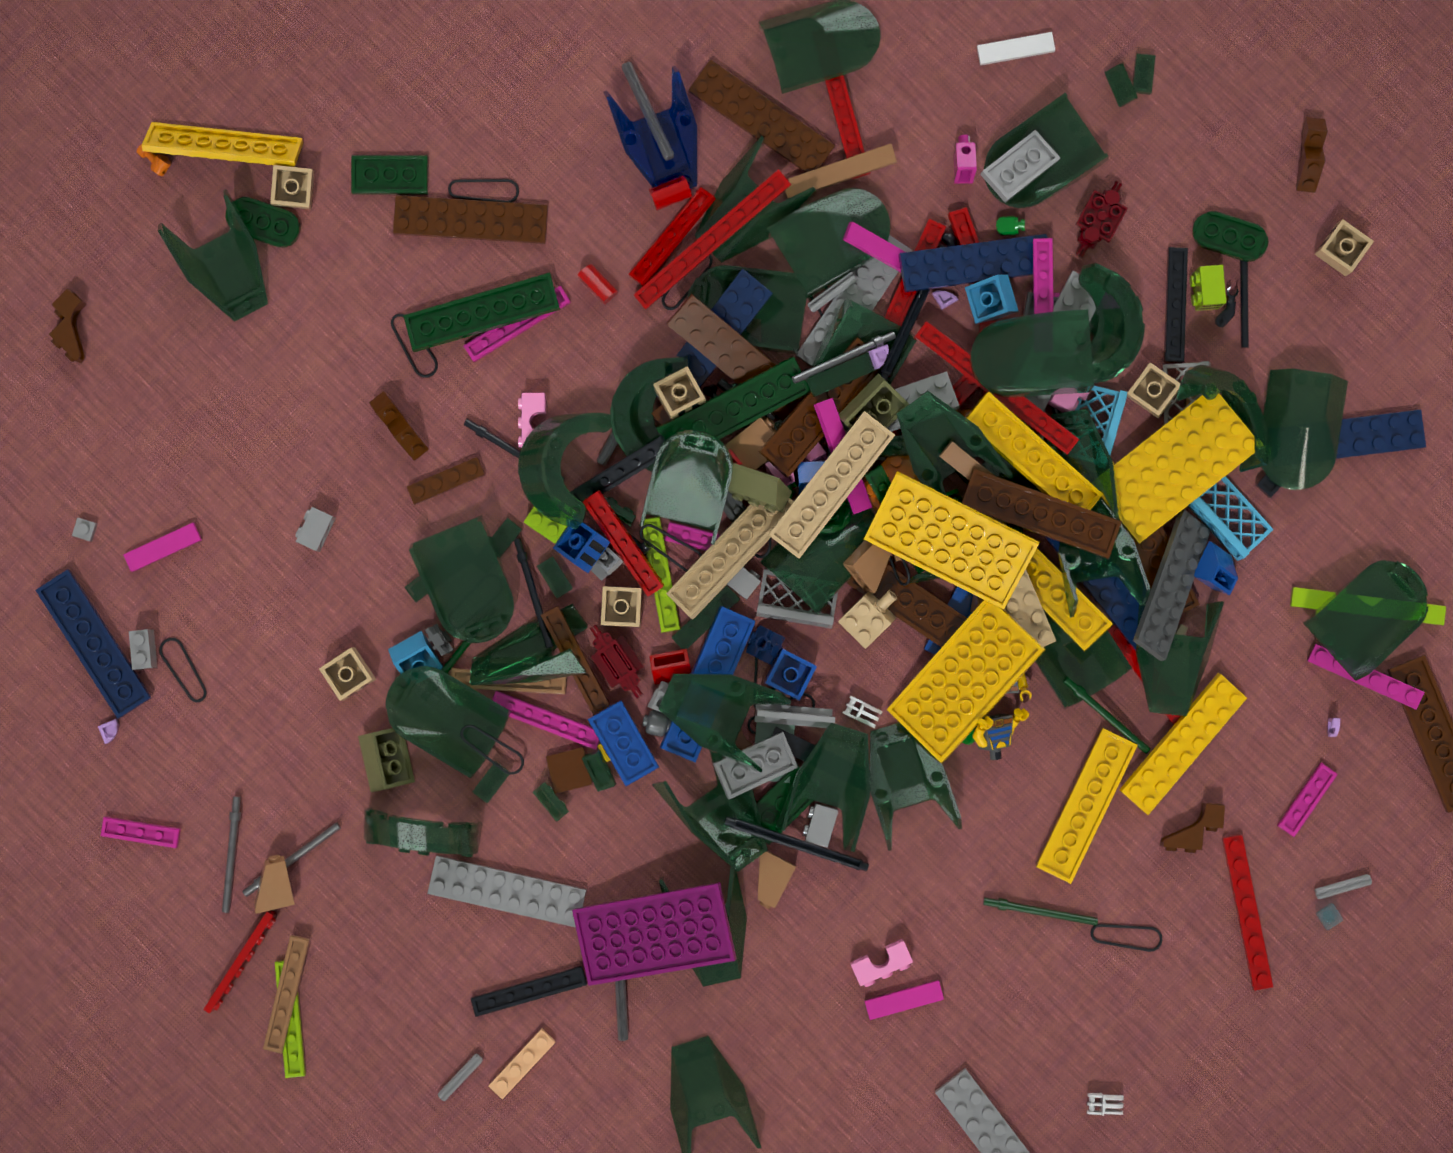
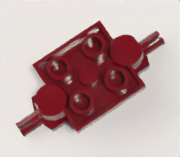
M1115 181L1111 190H1104L1103 193L1094 190L1075 224L1081 228L1077 239L1081 246L1076 256L1083 258L1087 249L1093 250L1102 239L1109 243L1128 209V207L1119 203L1122 198H1120L1118 192L1122 184L1118 181Z
M597 625L591 627L590 630L595 636L592 644L597 650L591 658L611 688L620 684L624 691L631 690L636 699L643 696L644 694L637 686L641 680L636 672L644 666L622 635L613 640L609 632L602 634Z

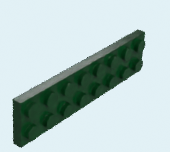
M549 272L403 316L412 351L418 352L558 311L560 306Z
M792 356L683 415L658 426L656 429L659 435H663L673 450L669 454L672 461L675 463L809 393L810 389L806 380L796 384L792 380L793 376L802 373L795 358Z

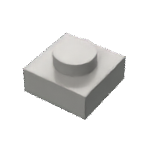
M77 518L72 536L92 542L98 523Z

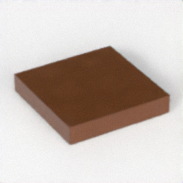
M584 747L546 756L555 794L592 785Z

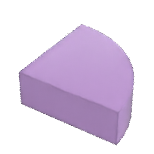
M939 290L932 293L941 310L959 300L953 293Z
M888 344L868 351L874 369L884 365L889 353Z
M1328 718V737H1336L1339 733L1340 718Z
M118 719L98 726L105 744H108L116 737L119 729Z

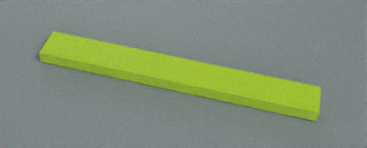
M1292 587L1290 606L1434 625H1444L1446 606Z

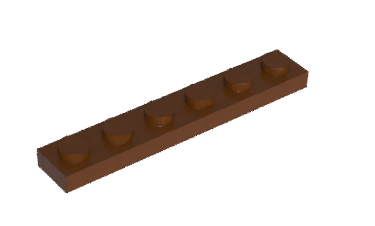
M559 606L542 613L541 617L593 716L610 707L611 705Z

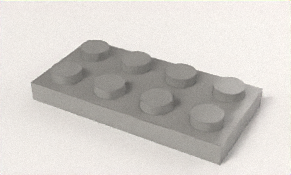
M1034 130L984 169L980 175L1006 203L1057 163L1060 157L1042 136Z
M947 371L895 389L910 406L887 429L892 432L959 409V404Z
M784 732L773 735L713 763L727 799L734 798L798 768Z

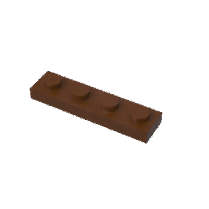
M478 457L409 485L407 489L413 504L416 505L480 478L485 473Z

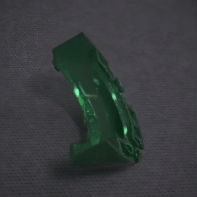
M1092 263L1082 266L1078 280L1079 284L1089 293L1096 306L1098 320L1095 335L1090 344L1074 356H1054L1048 358L1041 371L1044 374L1081 383L1105 382L1117 377L1124 369L1128 368L1140 351L1145 333V323H1143V308L1139 297L1135 295L1130 287L1131 285L1122 276L1100 264Z
M688 355L660 358L645 362L629 372L620 382L612 399L610 421L615 440L626 456L660 436L656 429L654 416L651 414L657 396L653 384L687 367ZM669 454L645 468L648 471L659 474H690L694 471L689 462L679 469Z
M1197 365L1188 370L1182 378L1176 399L1180 401L1202 393L1207 400H1212L1220 393L1255 438V453L1240 464L1239 471L1245 472L1268 465L1271 451L1265 419L1255 393L1251 392L1245 381L1228 371L1209 365Z
M605 413L562 414L545 420L528 435L519 454L518 475L528 501L530 500L538 509L537 511L543 516L574 529L581 525L586 508L581 501L569 492L561 476L562 455L566 447L575 438L587 433L608 432L613 425L614 415Z
M371 807L364 809L363 838L367 844H379L398 848V852L410 853V850L418 851L419 855L429 856L430 852L461 854L464 857H473V854H477L479 851L482 822L460 821L448 823V826H443L444 823L442 821L421 820L396 815L389 816L388 818V813L384 811L373 810Z

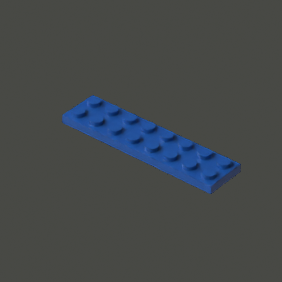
M719 607L673 714L670 727L662 740L661 749L696 763L752 632L755 620L725 607Z

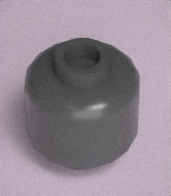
M651 710L648 715H644L642 726H645L647 734L662 737L669 729L671 719L667 714Z

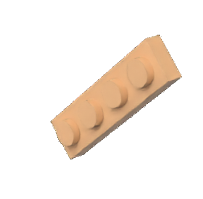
M541 1028L489 1084V1087L503 1099L556 1041Z

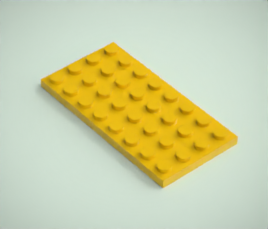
M1212 387L1091 484L1103 494L1101 498L1140 544L1263 446L1218 391Z
M898 471L864 537V540L1003 610L1039 545L1038 541Z
M984 600L887 708V711L940 763H943L978 725V719L984 718L1046 649L1005 610Z

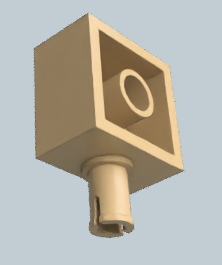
M888 590L878 600L872 593L867 592L838 622L866 649L896 619L887 608L897 600V596L894 592Z

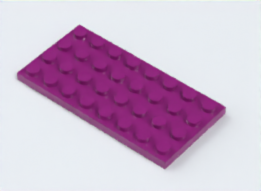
M720 882L572 910L588 986L731 962L737 959Z

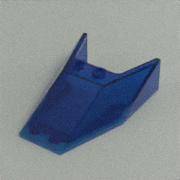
M672 67L671 107L655 113L674 152V158L667 161L664 159L645 117L631 121L608 91H603L624 151L650 185L656 187L684 175L689 188L696 187L697 123L677 67Z

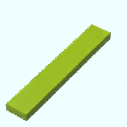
M660 517L641 520L642 526L652 524L662 529ZM652 527L644 528V538L666 554L663 533ZM651 547L647 554L648 562L664 583V587L654 593L661 633L680 630L676 603L666 594L672 588L668 560Z
M284 961L275 962L277 988ZM298 992L283 1050L285 1078L306 1075Z

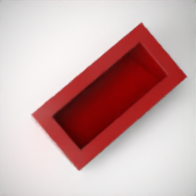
M684 175L648 189L656 211L692 197Z
M592 264L586 266L577 274L578 278L604 305L618 293V290Z
M687 649L649 656L655 685L660 684L661 681L671 682L687 679L691 675Z

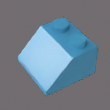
M995 275L965 287L975 324L1018 312L1008 275Z
M422 631L388 649L393 664L410 687L443 668L432 645Z

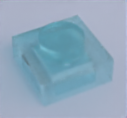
M1333 903L1315 913L1325 930H1329L1343 921L1342 916Z

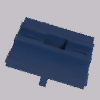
M760 625L756 632H753L747 642L749 645L746 653L772 665L775 657H778L779 649L783 647L781 645L785 637Z

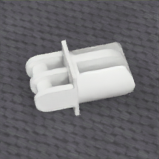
M850 696L851 700L849 704H846L847 708L842 713L875 729V724L861 718L860 715L863 714L876 721L879 718L864 711L863 708L866 707L879 714H882L883 711ZM856 701L861 703L859 709L854 707ZM852 709L858 711L856 716L850 714Z
M1087 1094L1089 1097V1102H1087L1089 1110H1087V1114L1102 1116L1104 1114L1123 1115V1110H1120V1108H1123V1103L1119 1101L1124 1100V1095ZM1095 1098H1100V1102H1095Z

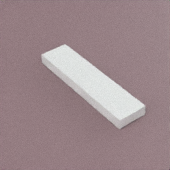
M1052 32L977 45V52L981 66L1055 52Z

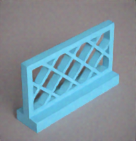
M1093 385L1091 390L1094 391L1096 397L1089 401H1084L1082 405V400L1078 398L1079 404L1074 411L1069 432L1076 436L1073 431L1074 427L1082 424L1086 432L1077 438L1081 439L1089 435L1093 444L1083 448L1080 441H1078L1077 443L1081 448L1080 451L1077 453L1069 452L1068 455L1063 452L1062 456L1100 465L1099 467L1107 469L1128 392L1122 390L1118 392ZM1107 394L1115 396L1113 403L1107 406L1101 399V397ZM1099 400L1103 408L1093 412L1089 404ZM1087 406L1091 415L1082 419L1078 413L1079 409ZM1106 411L1109 419L1101 424L1096 415ZM1094 417L1098 426L1088 430L1084 422ZM1100 428L1104 436L1096 442L1091 433ZM1095 446L1099 452L1097 459L1089 457L1086 451Z
M1225 476L1221 480L1226 485V492L1217 491L1216 483L1212 486L1213 491L1209 488L1190 503L1188 507L1211 530L1233 557L1239 561L1244 559L1274 529ZM1205 493L1213 494L1212 504H1207L1201 497ZM1216 494L1226 495L1225 505L1216 504ZM1230 495L1238 498V506L1229 505ZM1216 507L1225 508V518H1219L1216 515ZM1229 508L1238 509V519H1229ZM1242 509L1251 512V520L1242 519ZM1229 522H1238V532H1232L1229 529ZM1242 523H1251V533H1242ZM1255 524H1261L1266 531L1263 534H1255ZM1242 536L1251 537V545L1248 548L1242 543Z

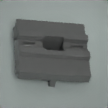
M438 624L425 629L429 636L427 640L433 642L435 645L433 649H437L441 656L453 652L454 649L450 644L452 639L446 630L443 632Z

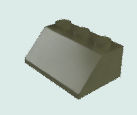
M878 373L839 413V417L851 429L865 411L884 427L888 428L910 404Z
M732 462L728 463L727 490L732 494V498L738 501L747 500L749 504L756 507L759 505L765 506L764 508L770 512L777 510L783 513L792 491L778 477Z
M402 726L358 736L371 792L415 782Z

